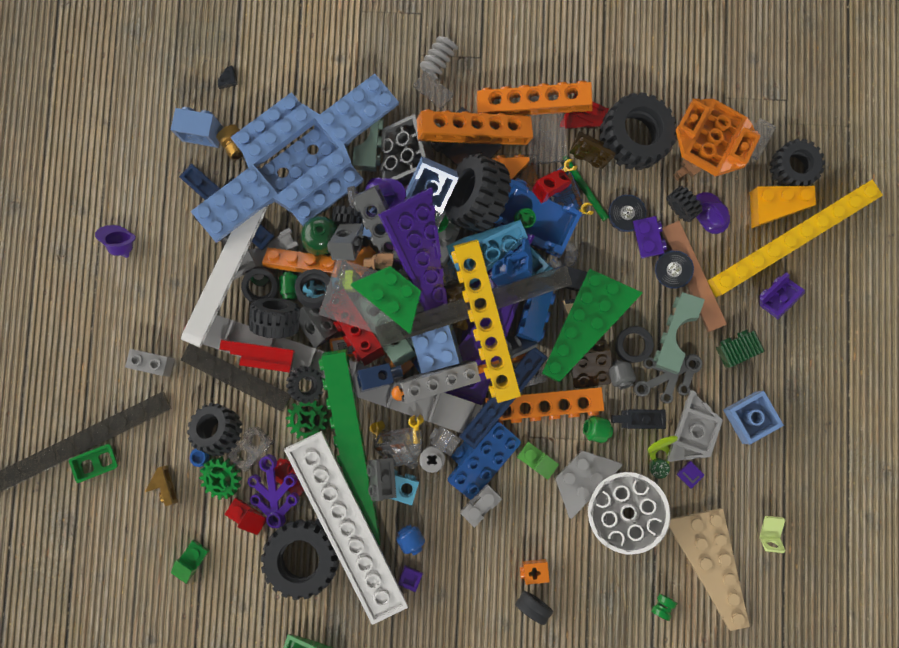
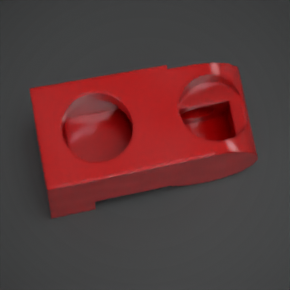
M559 169L538 179L532 192L541 203H544L549 197L565 190L572 181L563 169Z

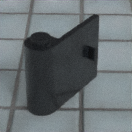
M461 107L456 113H461L463 111L468 110L464 107ZM431 141L432 148L436 152L441 151L456 165L472 154L482 153V155L492 158L502 148L501 144Z

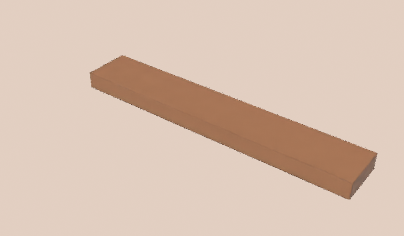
M680 221L663 227L662 233L670 251H681L687 254L693 261L694 274L686 286L690 295L705 299L700 316L707 332L727 325Z

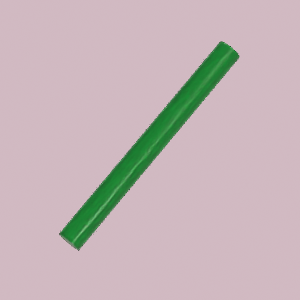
M566 156L562 159V162L565 163L570 158ZM571 161L570 164H569V167H570V168H572V167L574 166V164L572 163V161ZM578 170L569 171L603 222L606 221L609 216Z

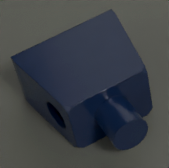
M389 363L358 370L356 377L360 393L392 385L394 383L393 379L403 377L401 366L390 368ZM383 373L385 375V379L381 380L378 377V374Z

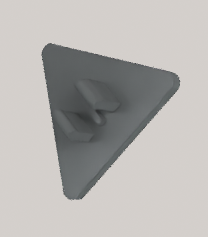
M517 336L506 337L511 359L538 346V343L535 341L521 339Z

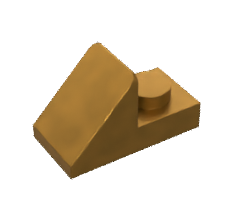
M168 465L157 468L145 492L160 488L159 497L165 507L178 503Z

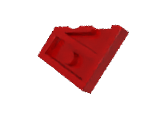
M592 101V111L565 113L559 128L600 127L609 108Z

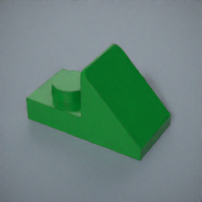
M192 540L182 556L176 559L171 574L187 584L210 550L196 540Z

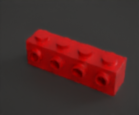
M344 288L334 293L324 310L329 318H334L335 322L333 324L337 331H342L345 335L342 338L346 345L353 347L354 351L352 354L357 362L362 361L364 366H367L385 355L382 345Z

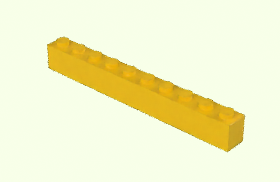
M873 179L861 185L707 280L715 298L723 295L880 198L883 194Z

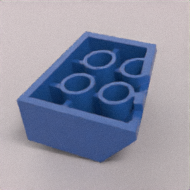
M533 279L515 336L537 343L543 340L545 330H543L544 324L548 323L551 313L548 311L550 304L553 305L556 294L553 293L554 287L538 279Z

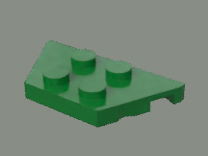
M391 266L351 283L350 286L407 333H412L414 318L416 317L417 306L422 293L420 289Z

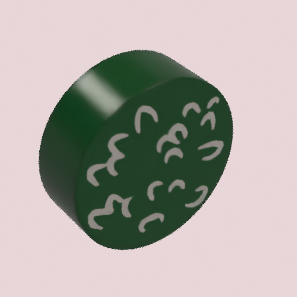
M656 458L651 461L649 471L655 478L662 479L669 474L670 466L664 459Z

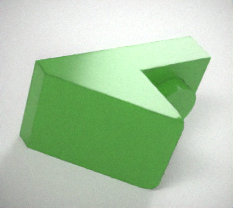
M528 441L517 455L518 459L547 480H549L559 466L557 462Z

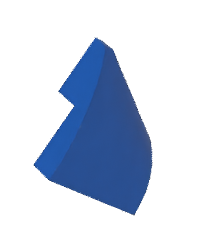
M527 238L521 240L522 246L515 252L510 250L493 265L491 280L498 287L503 288L532 275V253Z

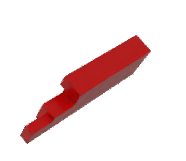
M221 340L219 350L230 351L232 355L241 356L240 366L288 373L292 371L295 350Z

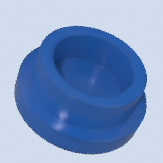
M196 448L190 453V462L196 467H202L209 461L210 455Z

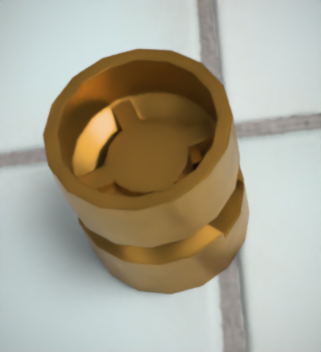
M236 124L226 126L216 136L233 161L244 157L243 153L231 139L234 134L240 131Z

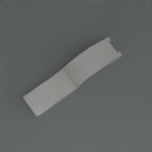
M288 228L280 232V235L263 250L260 248L248 249L234 280L245 275L255 267H263L262 261L268 247L290 251L296 248L299 244L297 241L294 242L290 234L292 232L291 229Z

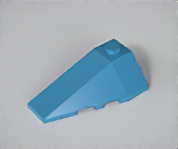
M521 220L464 237L446 247L453 262L451 252L454 251L453 246L477 239L488 272L498 260L502 259L510 250L514 251L522 244L521 240L528 238ZM465 260L464 268H473L474 260ZM458 263L454 264L456 270L460 271ZM477 278L472 279V280L470 281L469 285L472 284V283H474V282H476V281H478L479 279H477Z

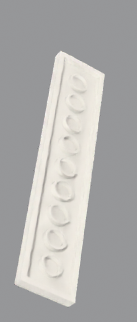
M320 431L286 447L284 451L371 624L373 625L407 609L408 604L323 432Z

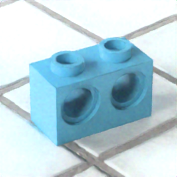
M394 470L397 498L391 499L412 505L420 481L416 480L417 477L406 473L405 476L397 474V470ZM405 483L411 484L413 488L409 494L402 491V485Z

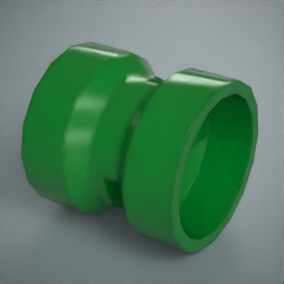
M529 208L520 209L514 214V222L521 220L523 227L529 228L535 224L536 215Z
M659 593L657 597L658 602L653 606L651 612L664 620L670 621L672 617L671 612L678 603Z

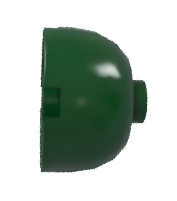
M316 216L305 222L301 231L303 247L309 253L316 256L330 254L328 252V242L337 230V225L331 219L324 216Z

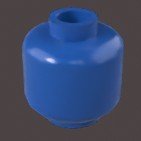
M410 524L397 532L396 541L404 554L412 553L414 556L423 550L421 546L424 545L425 538L417 526H411Z

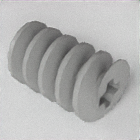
M438 36L436 42L432 44V49L428 50V55L420 63L423 72L434 79H438L436 73L440 75L443 73L440 67H447L444 61H451L447 55L454 56V52L451 49L458 50V46L449 38Z
M437 446L425 448L420 455V465L427 472H438L445 462L443 450ZM428 455H436V463H430Z

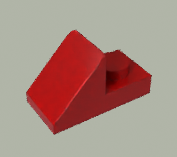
M237 497L234 498L224 514L238 523L237 527L255 535L260 533L267 518Z

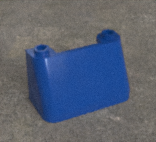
M511 179L508 203L505 204V210L500 214L498 221L493 223V227L496 228L514 222V214L518 210L529 208L536 215L535 224L529 228H524L526 234L535 236L531 246L560 258L582 215V212L579 211L580 208L573 204L561 206L549 199L541 203L526 186L527 183L525 181Z

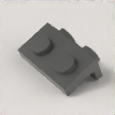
M393 458L368 460L367 474L370 477L368 492L371 500L383 501L384 499L397 498Z

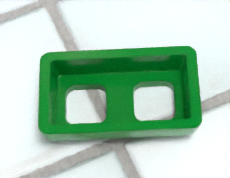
M110 444L69 459L76 483H81L118 467L116 456ZM108 452L112 463L104 467L102 466L100 455ZM86 460H91L94 470L85 474L81 464Z

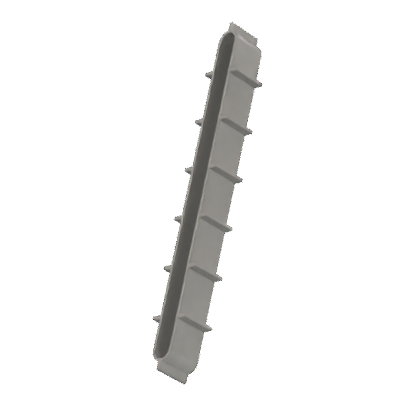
M216 315L203 343L218 350L221 340L295 350L292 372L295 371L296 367L309 366L318 370L322 374L321 377L325 378L324 370L321 371L319 366V359H322L321 356L325 353L324 351L286 338L274 339L256 335L250 331L248 325ZM349 360L356 397L410 416L415 415L416 418L422 415L425 421L462 433L483 407L482 405L444 392L410 403L397 401L392 397L391 392L396 386L395 381L403 378L393 379L394 383L392 385L360 393L356 372L370 367ZM383 373L378 374V377L381 380L385 379V375ZM309 377L303 378L305 380L312 382V380Z

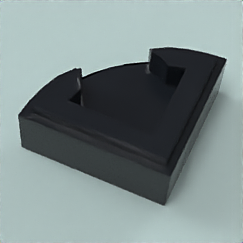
M232 65L225 68L220 78H218L219 89L238 85Z

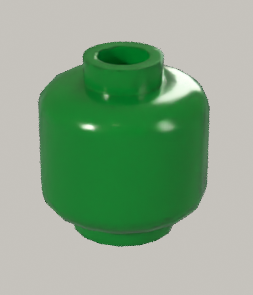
M591 416L583 424V434L589 441L605 443L612 437L613 427L608 419Z

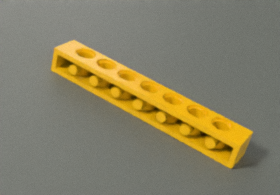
M476 239L455 245L451 255L454 264L458 263L460 271H457L459 283H464L465 290L462 291L465 303L469 302L471 308L467 312L470 322H474L476 326L473 333L475 340L480 341L481 348L478 351L481 360L486 362L487 367L483 369L486 379L491 380L492 386H489L491 397H495L497 403L521 397L479 241ZM473 259L475 262L473 268H464L465 260ZM474 278L480 280V285L477 288L469 287L470 281ZM478 298L485 299V305L481 308L475 306V301ZM483 318H490L491 321L488 326L483 327L480 325V321ZM494 337L496 341L493 345L488 346L485 344L487 338ZM495 356L501 357V361L498 364H492L491 359ZM504 375L506 380L503 383H497L496 379L498 376Z

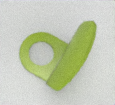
M669 436L653 443L647 449L651 460L656 459V453L660 450H663L668 456V445L676 442L678 437Z

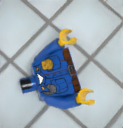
M568 159L565 161L564 166L559 169H563L572 182L565 190L549 197V200L561 206L573 204L579 207V211L582 212L581 217L584 214L592 215L594 211L587 212V207L592 204H583L572 173H568V171L576 170L577 165L570 168L569 164L573 159Z

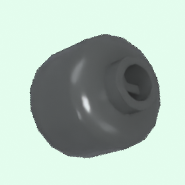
M622 359L616 360L609 368V377L614 387L622 390L634 385L633 382L636 380V376L630 362H623Z

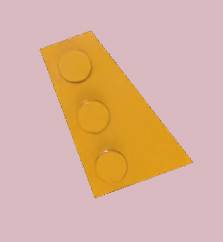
M757 186L750 192L751 229L805 211L816 205L815 186Z

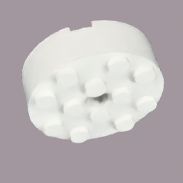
M623 472L609 476L595 488L589 501L588 517L592 531L602 544L618 553L639 554L651 550L663 540L669 529L671 511L666 495L654 481L637 473ZM628 507L633 508L635 511L634 517L631 519H627L624 516V510Z

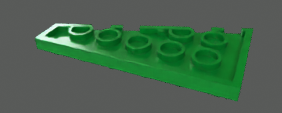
M589 269L541 374L560 382L643 292Z

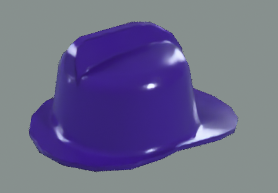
M372 178L366 184L365 190L379 185L389 208L406 199L404 186L395 179Z
M702 192L697 194L696 199L700 201L703 210L696 217L709 233L719 234L724 232L730 223L728 208L712 193Z
M117 225L103 226L95 232L96 239L105 245L111 255L129 257V252L133 250V242L136 239L134 234Z

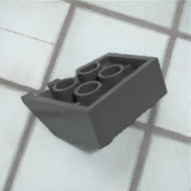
M418 115L408 116L382 130L381 151L383 152V163L380 164L382 178L395 179L403 186L410 183L421 156L436 162L431 141H418Z

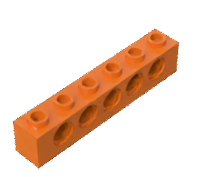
M585 80L571 84L567 82H559L557 85L542 83L531 87L529 85H521L518 88L503 86L500 89L483 88L477 91L478 114L486 112L488 114L505 113L506 115L523 114L527 116L592 111V84ZM574 93L577 97L570 99L568 95ZM551 95L558 96L556 100L549 99ZM533 96L539 97L535 102L530 101V98ZM513 98H520V101L517 103L511 102ZM495 99H501L499 104H493Z
M427 109L421 111L417 118L418 141L527 145L533 138L531 116H524L523 114L506 115L505 113L488 114L486 112L477 114L468 111L456 113L449 110L436 112Z
M602 387L521 395L509 406L511 408L510 414L507 416L502 415L498 421L503 424V420H510L511 423H521L522 418H530V422L541 421L543 416H549V420L561 419V415L568 414V418L580 417V413L586 412L588 416L599 415V411H604ZM581 397L587 401V406L583 409L578 406V400ZM561 399H565L568 402L566 410H561L558 406ZM542 401H546L549 404V409L546 412H542L539 409V404ZM522 403H527L530 406L527 414L520 412V405Z

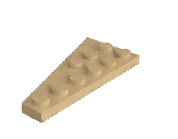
M719 508L671 518L669 528L682 548L697 577L702 582L727 628L733 631L750 627L723 509Z

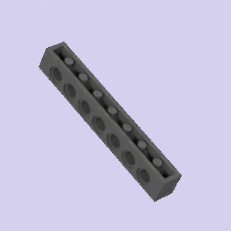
M379 185L358 193L354 197L355 201L353 203L356 210L361 212L363 216L362 222L366 230L369 229L372 234L371 241L374 247H378L380 253H394V260H400L395 249L390 250L386 247L385 243L391 242L387 232H381L377 229V224H382L378 214L389 209ZM371 205L375 206L378 213L371 214L368 207ZM393 262L391 267L403 277H408L404 267H397ZM418 302L417 313L413 323L416 333L444 326L442 317L433 322L429 321L428 317H420L419 312L425 311L421 302Z

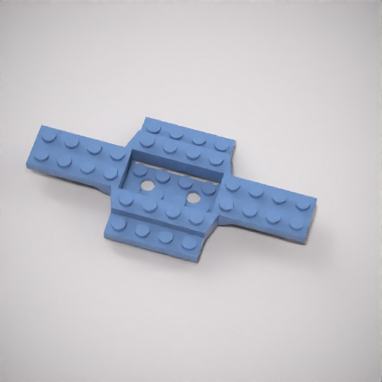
M375 73L321 114L301 104L291 92L231 137L232 141L243 153L248 169L190 212L216 243L259 210L274 202L290 211L300 224L304 226L305 222L322 214L364 181L352 166L346 147L354 138L398 106V100ZM314 125L313 130L262 168H257ZM316 145L319 149L318 153L315 155L309 154L307 151L308 147ZM280 168L288 170L286 177L278 176L277 172Z

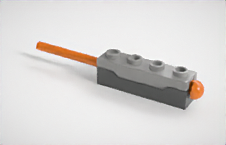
M527 352L511 359L512 364L520 362ZM466 360L460 364L395 381L396 386L392 389L391 395L397 401L410 403L481 381L479 374L483 373V368L487 366L486 364L477 366V362ZM496 360V361H493V362H491V363H492V364H498L499 361Z

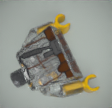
M415 415L410 417L408 423L413 430L404 428L380 432L385 428L382 420L371 424L370 431L376 435L373 448L380 456L393 458L394 466L406 465L409 469L416 468L418 456L422 451L419 425L424 421L423 416L419 415L417 422Z

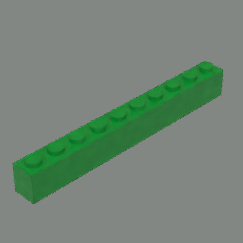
M343 349L325 352L321 356L322 359H319L320 370H324L325 378L322 381L324 390H328L329 398H326L328 410L331 409L332 417H330L331 429H335L336 436H333L334 446L339 449L337 462L342 467L345 479L378 545H380L381 534L375 501L371 500L368 492L370 477L367 474L368 462L348 351Z

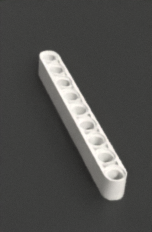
M268 206L259 210L231 232L183 331L181 340L201 347Z

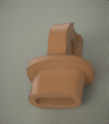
M379 253L373 255L372 258H365L364 267H372L373 270H376L377 268L384 269L392 266L394 253Z

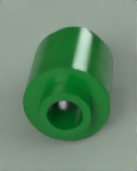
M284 272L283 276H279L282 299H298L295 290L298 276L294 275V272Z

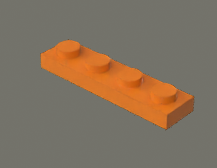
M268 247L262 264L266 268L301 273L316 269L327 273L329 277L337 278L342 260H332L331 256L326 255L316 256L311 253Z

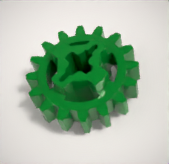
M317 400L313 403L308 402V404L299 402L298 405L293 403L294 409H288L291 416L286 417L287 420H290V423L286 426L293 428L290 433H297V439L301 436L305 439L320 432L321 429H327L323 424L324 422H329V419L324 418L328 412L322 411L324 405L317 406ZM310 406V407H313L314 409H312V410L309 412V411H306L305 409H303L302 407ZM296 414L298 415V422H297V423H295V416H296ZM304 415L311 416V418L309 419L311 424L304 423ZM318 415L320 417L319 425L316 423ZM308 427L312 432H303L301 429Z
M222 456L218 459L214 457L206 462L200 470L203 475L199 477L200 480L204 481L201 487L206 486L207 488L205 493L210 491L211 497L213 498L217 495L218 500H221L223 497L228 499L230 496H233L237 489L241 487V484L238 482L242 480V477L238 476L241 470L235 469L237 464L231 465L230 459L228 458L224 461Z

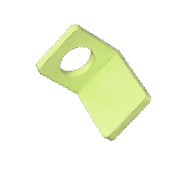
M765 516L759 538L764 550L767 552L785 553V548L780 539L785 523L783 517ZM767 543H775L778 547H771Z

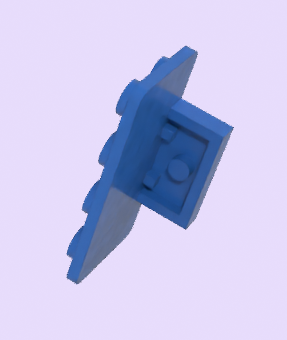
M497 421L475 449L465 441L460 447L456 448L451 458L458 466L449 475L447 481L472 500L519 447L521 441Z

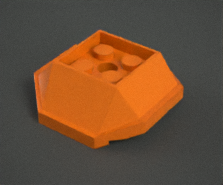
M693 99L676 128L682 158L714 176L744 168L761 137L758 131H755L748 117L716 99Z

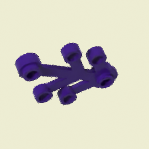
M268 454L259 461L260 468L266 472L268 488L261 483L259 475L253 474L248 478L249 486L259 492L251 496L250 502L267 515L266 522L269 527L280 528L286 522L285 514L292 506L299 502L300 498L297 493H290L280 509L278 501L290 487L297 483V477L294 474L287 475L282 485L277 489L274 470L277 466V459L275 456ZM288 478H291L293 483H290ZM264 497L270 502V507L263 502Z

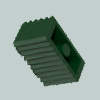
M746 329L737 333L738 337L733 340L729 337L720 341L721 345L716 347V350L725 368H731L765 352L755 330L749 332Z

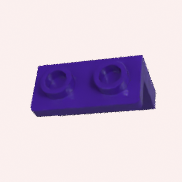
M656 216L633 221L641 259L657 255L662 256L667 247L665 239H661L660 232L663 231L661 221H657Z
M787 272L783 276H778L774 280L773 285L769 289H765L759 296L760 307L776 319H779L805 294L803 288L789 279L790 274Z

